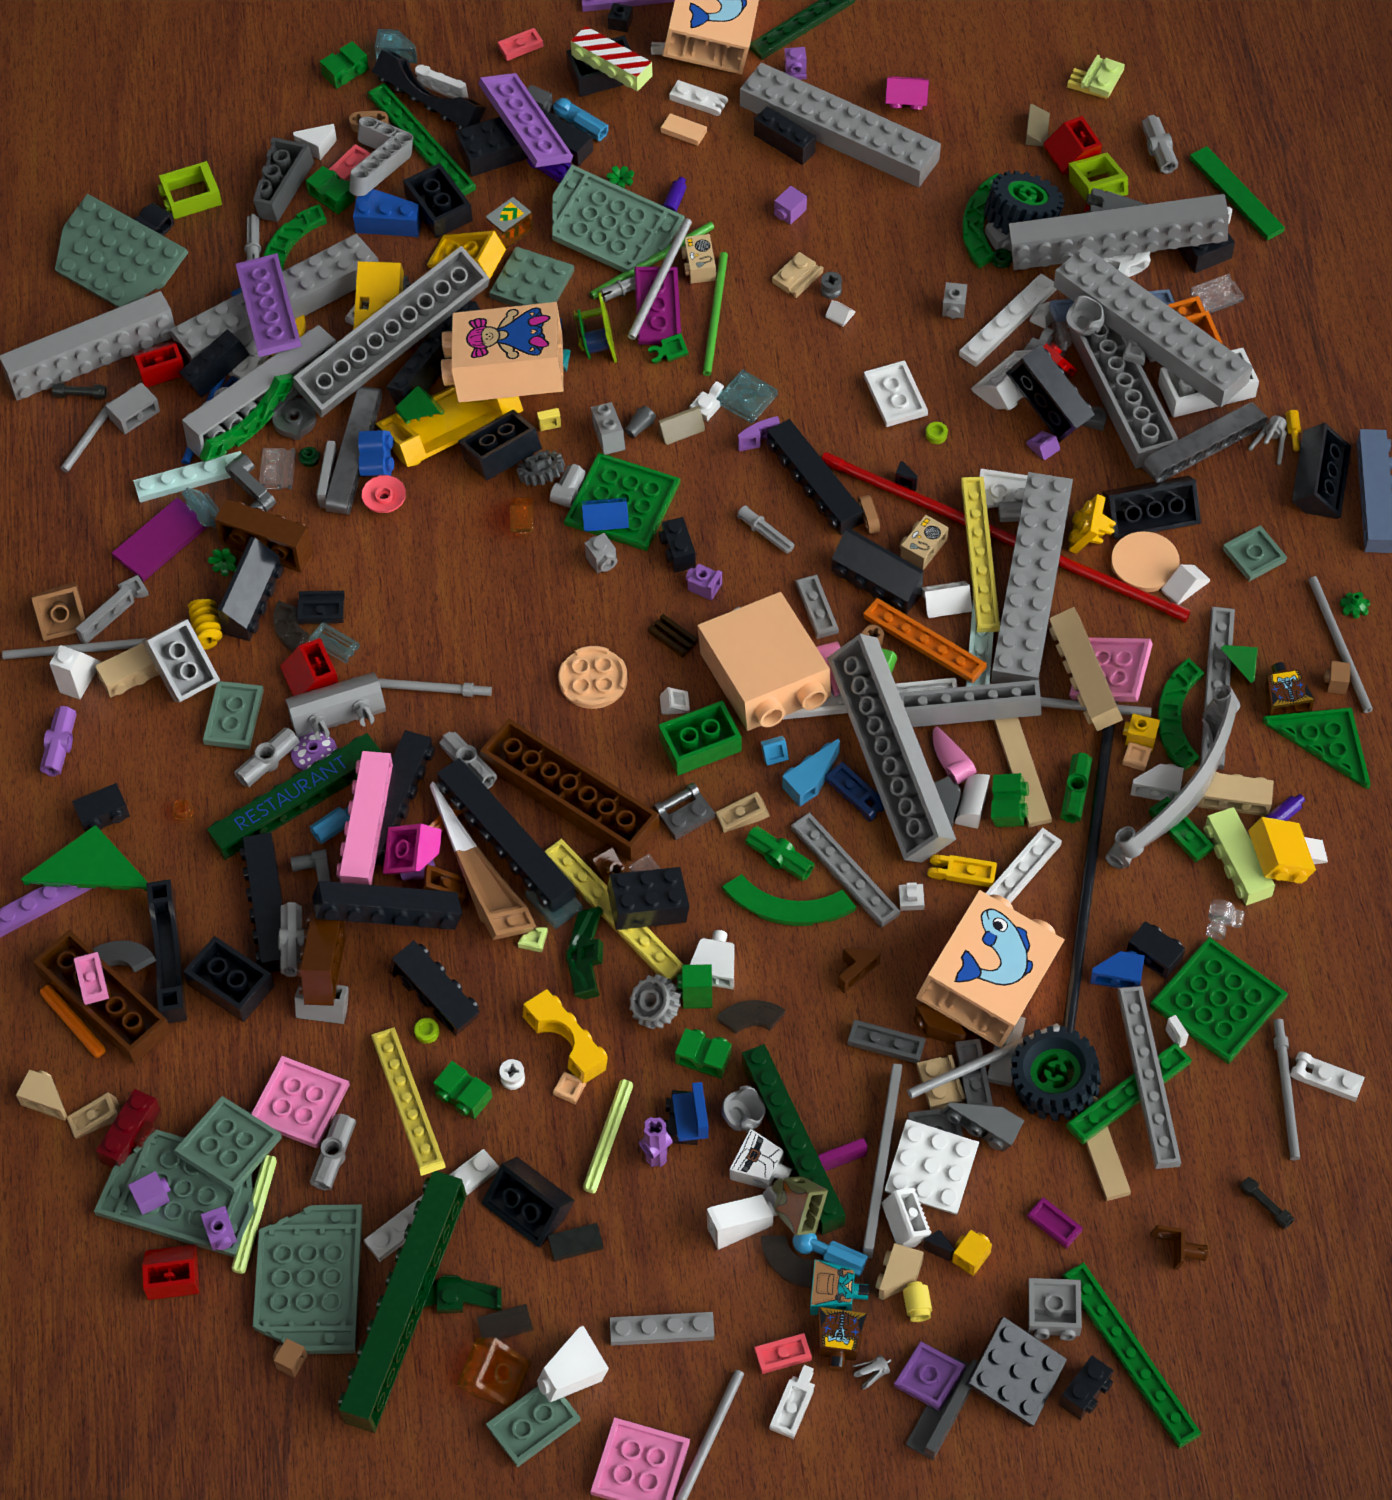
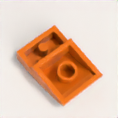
M1199 296L1168 304L1169 307L1223 344L1209 311L1204 310Z

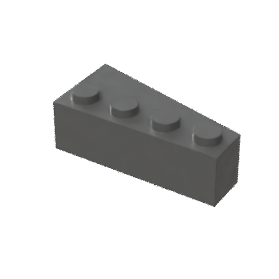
M272 137L270 142L271 148L266 156L267 162L262 169V179L259 180L253 201L259 218L278 222L313 166L314 160L309 145Z

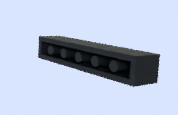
M470 300L455 313L480 310L476 301ZM453 314L430 333L386 386L396 405L417 386L427 392L442 374L441 360L451 359L444 357L442 332L452 331Z
M790 419L767 430L766 445L768 449L778 456L782 467H786L790 471L794 482L802 486L806 497L813 500L816 509L820 514L823 513L832 529H836L842 535L847 527L853 529L863 523V509Z
M405 730L394 753L375 862L377 865L382 866L385 860L388 827L401 826L402 819L407 818L409 803L411 799H415L418 792L417 785L419 780H423L425 777L426 764L428 760L431 761L433 759L435 748L432 745L431 737Z
M269 832L243 837L244 846L240 847L242 861L247 862V867H243L245 882L249 881L250 888H246L248 902L253 903V908L249 909L251 923L256 924V929L252 930L254 944H259V951H255L256 961L258 965H262L268 972L281 971V950H278V934L280 928V908L283 905L274 841L272 833Z
M318 881L312 896L316 919L455 930L462 915L457 892Z

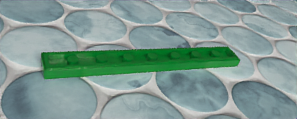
M385 83L367 92L368 98L380 111L388 115V120L394 127L413 135L412 147L430 167L440 163L464 196L476 190L474 182Z
M1083 1262L1062 1274V1279L1081 1280V1307L1178 1449L1200 1437V1430L1086 1264Z

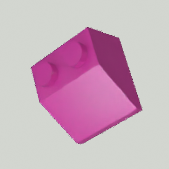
M888 76L886 103H889L891 108H902V104L910 105V109H923V106H927L929 79Z
M424 824L388 827L383 874L419 872L439 854L442 830Z

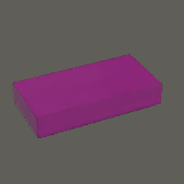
M864 1138L819 1154L818 1157L824 1170L828 1171L867 1156V1144Z
M1044 1197L1027 1214L1028 1220L1066 1249L1083 1230V1227Z

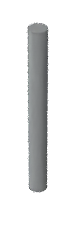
M106 405L60 467L62 471L69 472L109 416Z

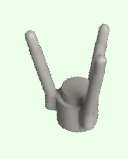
M1272 416L1248 450H1253L1265 434L1267 436L1264 444H1268L1271 438L1277 439L1279 437L1277 465H1281L1284 441L1287 435V431L1284 430L1287 425L1286 420L1280 416Z

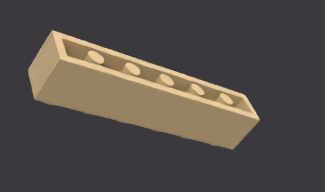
M1075 607L1049 618L1052 624L1049 631L1053 640L1059 641L1056 648L1060 656H1065L1066 658L1062 662L1067 673H1072L1073 675L1069 679L1074 690L1079 689L1080 693L1076 696L1081 707L1086 706L1087 710L1083 713L1088 724L1093 723L1096 730L1099 731L1122 721L1121 713Z

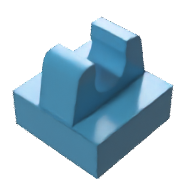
M783 736L761 742L763 758L767 766L789 760L786 740Z

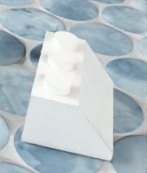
M1032 350L1014 351L971 388L972 391L995 409L1010 410L1017 405V401L1024 396L1006 372Z

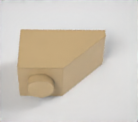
M29 1070L16 1094L20 1105L66 1121L67 1114L52 1076L41 1070L38 1072Z

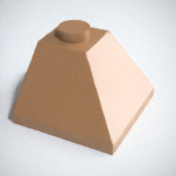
M76 582L53 587L31 597L43 641L77 633L76 628L86 620Z

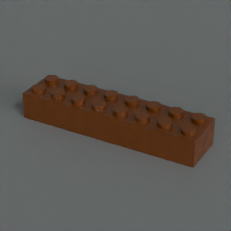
M510 718L507 719L480 750L481 759L495 774L605 845L613 847L614 851L630 861L635 858L660 828L659 813Z

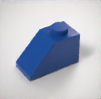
M1134 951L1118 952L1092 969L1090 984L1113 988L1140 986L1145 955H1139Z

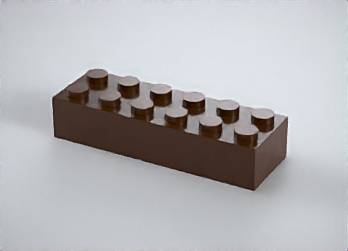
M69 929L33 960L38 975L51 985L54 990L135 1065L171 1033L167 1019L101 958L100 961L109 999L85 1005L74 958L95 952Z

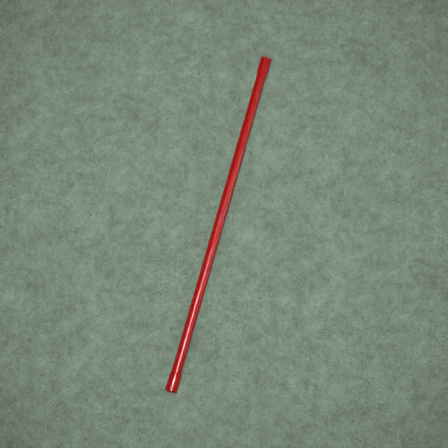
M825 452L822 456V460L831 469L846 473L965 525L964 513L848 463L844 459ZM989 524L990 537L1015 547L1016 535ZM1060 555L1058 566L1160 610L1184 623L1187 622L1191 610L1165 601Z

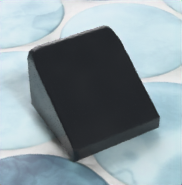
M900 461L896 471L895 483L916 491L918 476L903 461Z
M938 1230L923 1240L924 1250L947 1261L952 1260L954 1248L942 1231Z

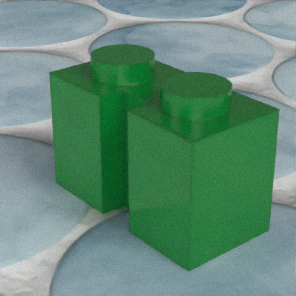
M353 41L340 48V53L337 55L332 53L320 60L322 76L336 89L369 69L367 54Z
M324 166L306 180L308 195L338 215L356 200L355 195L349 192L350 182L342 178L339 179L335 171L329 170Z
M1021 773L993 775L992 792L994 795L991 807L993 823L996 827L1024 826V818L1028 817V805L1025 803V796L1029 795L1028 782H1025Z
M712 964L682 965V974H677L678 993L681 994L679 1000H683V1009L713 1008Z
M685 1028L675 1052V1064L722 1079L732 1055V1043H729L722 1037L709 1039L705 1037L706 1034L701 1030Z
M453 1061L448 1064L433 1082L436 1097L444 1103L449 1102L454 1105L456 1111L465 1117L468 1115L475 1119L492 1099V1091L489 1085L477 1077L473 1078L465 1069Z

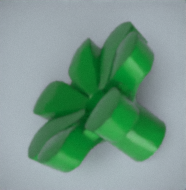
M613 166V173L607 174L609 182L625 188V185L631 186L633 184V179L631 178L634 177V171H628L626 166H622L621 170H619L618 166Z
M225 547L222 552L218 548L212 551L214 556L208 558V563L215 564L212 567L214 572L221 570L222 576H228L229 570L233 572L236 570L237 564L235 562L237 557L232 555L229 548Z
M1362 592L1347 593L1345 598H1342L1340 601V606L1344 607L1342 614L1348 616L1352 613L1353 618H1359L1360 613L1363 616L1368 615L1369 599H1363Z

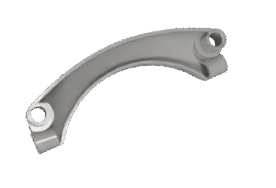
M1220 685L1212 692L1213 699L1203 712L1202 722L1208 731L1210 750L1202 764L1179 794L1137 833L1130 826L1123 827L1116 832V841L1105 856L1106 861L1111 866L1117 869L1130 866L1131 860L1139 856L1143 852L1144 847L1182 821L1205 795L1227 745L1236 712L1240 708V702L1229 685Z

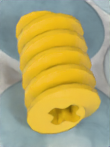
M197 599L188 604L191 626L203 649L213 648L222 638L218 610L216 609L217 604L211 599Z

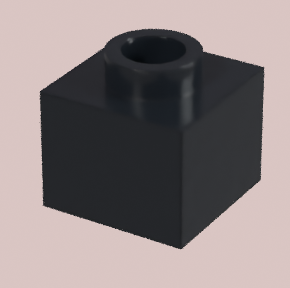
M613 3L608 15V29L628 33L633 19V7Z

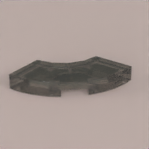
M278 601L273 614L274 628L280 642L293 652L298 646L307 642L309 634L302 630L297 623L298 608Z
M743 1001L723 1010L717 1016V1021L735 1034L751 1026L763 1027L770 1031L784 1016L785 1009L767 1001Z
M761 1235L762 1251L768 1265L783 1280L796 1286L811 1288L812 1261L802 1259L794 1254L788 1246L787 1236Z

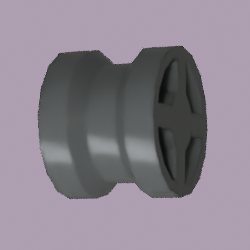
M827 272L821 277V294L827 299L838 298L842 293V277L838 273Z

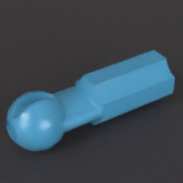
M560 98L554 102L553 111L557 117L565 119L581 131L587 132L597 141H602L606 137L609 125L572 104L569 99Z
M338 807L309 826L312 835L320 844L325 843L344 830L345 822L350 821L348 807L345 809Z
M815 1233L794 1235L793 1245L798 1252L807 1254L813 1251L823 1255V1261L854 1269L855 1276L858 1278L862 1274L868 1260L867 1255L835 1241H831L829 1244L819 1241Z

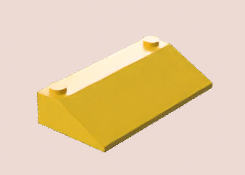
M453 385L432 395L444 410V414L439 415L438 413L433 414V417H421L419 421L412 419L410 423L406 424L399 414L395 413L375 424L378 430L390 431L394 439L392 450L402 463L410 467L416 466L422 460L457 444L460 439L514 409L517 413L523 411L519 396L458 403L456 388Z

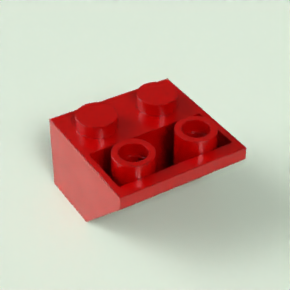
M1083 116L1064 122L1043 145L1062 175L1069 173V163L1100 155L1102 149L1101 142Z
M174 341L132 353L141 380L146 388L182 377L179 372L184 368L183 359Z
M321 638L298 646L280 666L293 696L338 683L337 673Z
M196 1244L145 1251L142 1264L143 1290L148 1300L200 1294Z

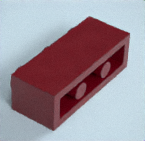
M137 1089L133 1090L96 1150L102 1164L111 1168L115 1165L120 1167L122 1163H125L128 1156L134 1152L133 1149L142 1142L161 1111L155 1097Z

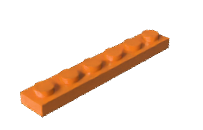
M878 598L863 613L864 619L880 626L887 633L972 684L987 668L986 662Z

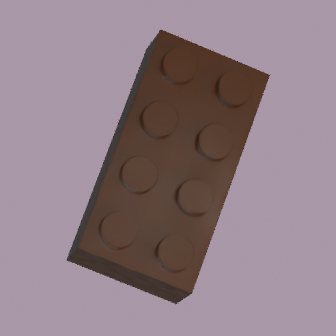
M226 499L214 519L221 545L244 553L250 538L254 537L279 555L283 567L297 572H302L313 553L308 527L301 522L287 520L281 515H273L260 508L249 507L240 501Z
M313 905L312 911H308L307 925L309 928L304 929V942L306 944L301 945L300 957L302 962H298L297 977H301L299 994L303 995L304 1005L334 1006L346 941L345 921L316 919Z

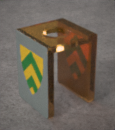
M514 197L486 216L487 221L494 226L490 231L496 232L506 250L533 231L531 211Z

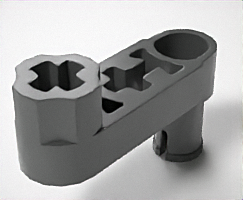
M241 453L225 467V470L255 500L249 507L260 508L267 512L276 504V500L250 474L255 466L248 456Z
M326 849L312 851V854L291 857L293 872L314 868L317 870L318 881L331 882Z

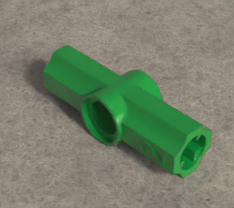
M1079 752L1072 754L1060 816L1061 819L1068 823L1081 822L1092 764V757L1088 756L1087 753ZM1074 786H1077V787H1080L1081 789H1074L1073 787H1074Z
M759 826L753 827L745 839V844L763 855L769 865L775 869L783 868L801 881L807 880L815 867V863L795 851L794 846L784 838L777 839Z

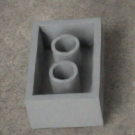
M182 619L142 641L174 702H181L220 681L188 619Z

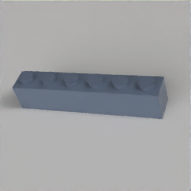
M1360 429L1356 447L1364 551L1392 553V475H1390L1392 457H1389L1388 453L1391 450V439H1387V430Z

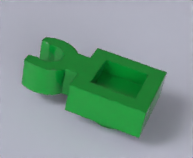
M681 333L661 340L662 347L651 346L648 348L649 354L652 352L658 353V357L652 359L653 364L660 363L664 357H667L668 362L689 355Z

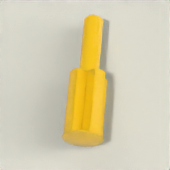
M1289 410L1285 414L1287 431L1292 436L1293 450L1299 451L1298 433H1301L1299 412L1297 410Z

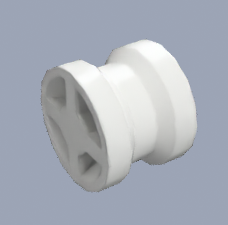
M514 1059L502 1063L499 1069L502 1085L510 1090L520 1088L525 1082L522 1063Z

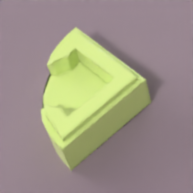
M538 927L524 934L518 942V948L542 953L548 928Z

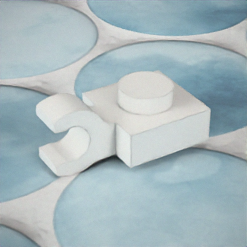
M715 382L709 394L702 391L690 405V408L699 406L702 418L708 422L721 407L718 400L724 395V391H722L724 385Z

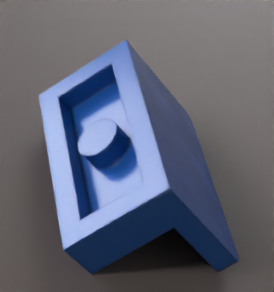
M626 498L582 501L584 531L629 527Z
M702 1082L692 1083L691 1093L674 1094L672 1096L678 1141L708 1138L709 1126Z

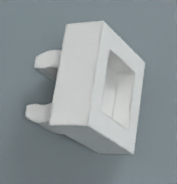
M907 883V885H899L900 911L924 910L923 884Z

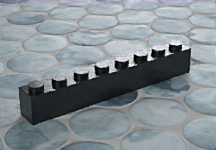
M460 758L437 772V787L443 795L447 794L451 798V803L457 811L461 810L465 814V818L470 826H476L481 838L486 843L490 842L493 845L496 855L508 862L511 872L514 875L518 874L523 879L522 882L529 892L533 891L537 895V900L543 908L548 907L554 913L576 898L573 883Z

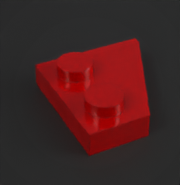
M1046 343L1043 346L1044 349L1049 351L1053 361L1072 377L1078 372L1077 368L1060 355L1062 350L1057 345Z

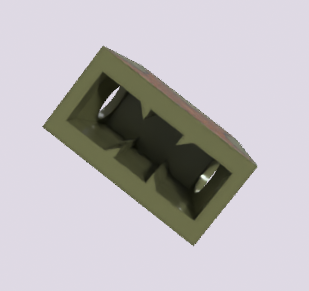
M801 1176L776 1180L772 1189L778 1194L774 1206L778 1216L796 1236L816 1233L828 1190Z

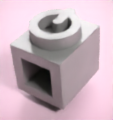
M946 282L942 316L951 317V319L964 318L967 284Z
M605 533L594 536L585 542L586 559L597 574L602 571H609L617 564L616 548Z

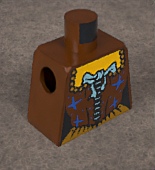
M1283 662L1272 665L1273 673L1267 675L1265 683L1268 716L1312 711L1315 697L1301 671L1298 669L1287 671Z
M819 1307L820 1356L830 1357L828 1366L830 1370L836 1372L844 1371L845 1359L856 1360L867 1326L868 1313Z

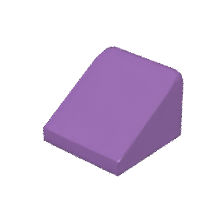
M1041 431L1026 442L1027 446L1043 460L1048 459L1060 450L1057 437Z

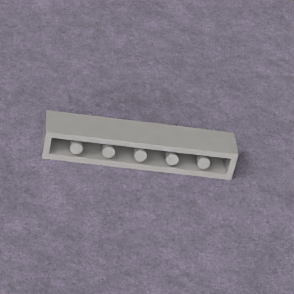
M1039 680L899 693L912 727L1041 715Z

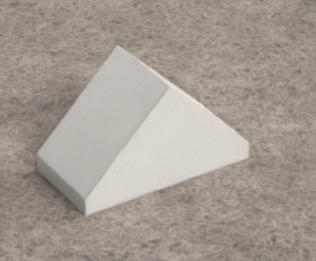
M334 124L293 132L295 142L309 145L312 156L319 160L324 157L337 141Z
M1181 564L1164 585L1161 592L1173 603L1179 605L1209 583L1210 579L1195 565Z

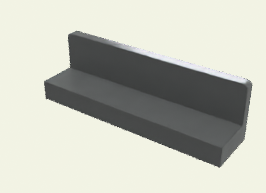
M953 1357V1359L964 1364L966 1369L940 1411L929 1405L926 1406L906 1443L908 1448L934 1461L972 1390L965 1384L977 1363L975 1359L972 1360L971 1364H968Z

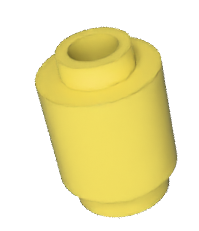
M919 1281L907 1284V1287L903 1289L906 1312L910 1316V1320L912 1322H922L930 1319L932 1305L928 1286L923 1285Z

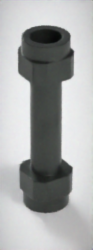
M65 383L53 384L52 393L53 397L65 398L66 395L94 396V399H106L107 386L94 384V387L66 386Z
M1251 1177L1246 1178L1239 1187L1247 1197L1252 1195L1275 1217L1274 1222L1279 1227H1282L1284 1230L1287 1229L1295 1220L1287 1209L1282 1211L1259 1189L1260 1184Z

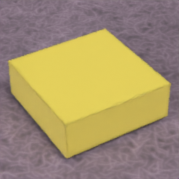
M559 408L537 412L540 431L561 427Z

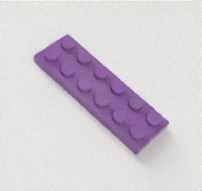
M516 73L480 78L479 86L535 167L572 161V153Z
M278 254L236 263L258 356L262 357L302 347Z

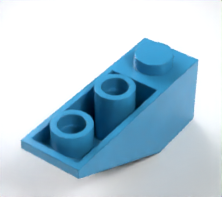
M839 739L832 743H826L819 752L807 756L801 764L795 768H789L782 776V788L799 807L819 794L825 782V775L830 772L839 755Z

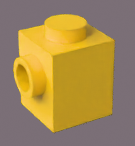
M1132 714L1131 721L1125 722L1123 735L1127 736L1125 745L1133 742L1152 748L1153 751L1160 720Z
M970 1230L966 1236L962 1235L956 1242L952 1263L974 1276L990 1255L992 1243L984 1234L975 1233Z

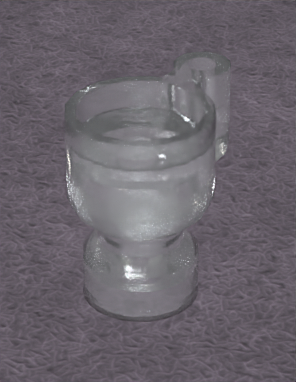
M1213 900L1208 913L1211 923L1207 926L1206 935L1214 939H1224L1227 931L1225 926L1242 927L1245 912L1235 909V906L1228 901Z

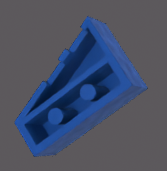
M372 189L364 196H357L353 214L356 233L419 236L421 224L419 204Z

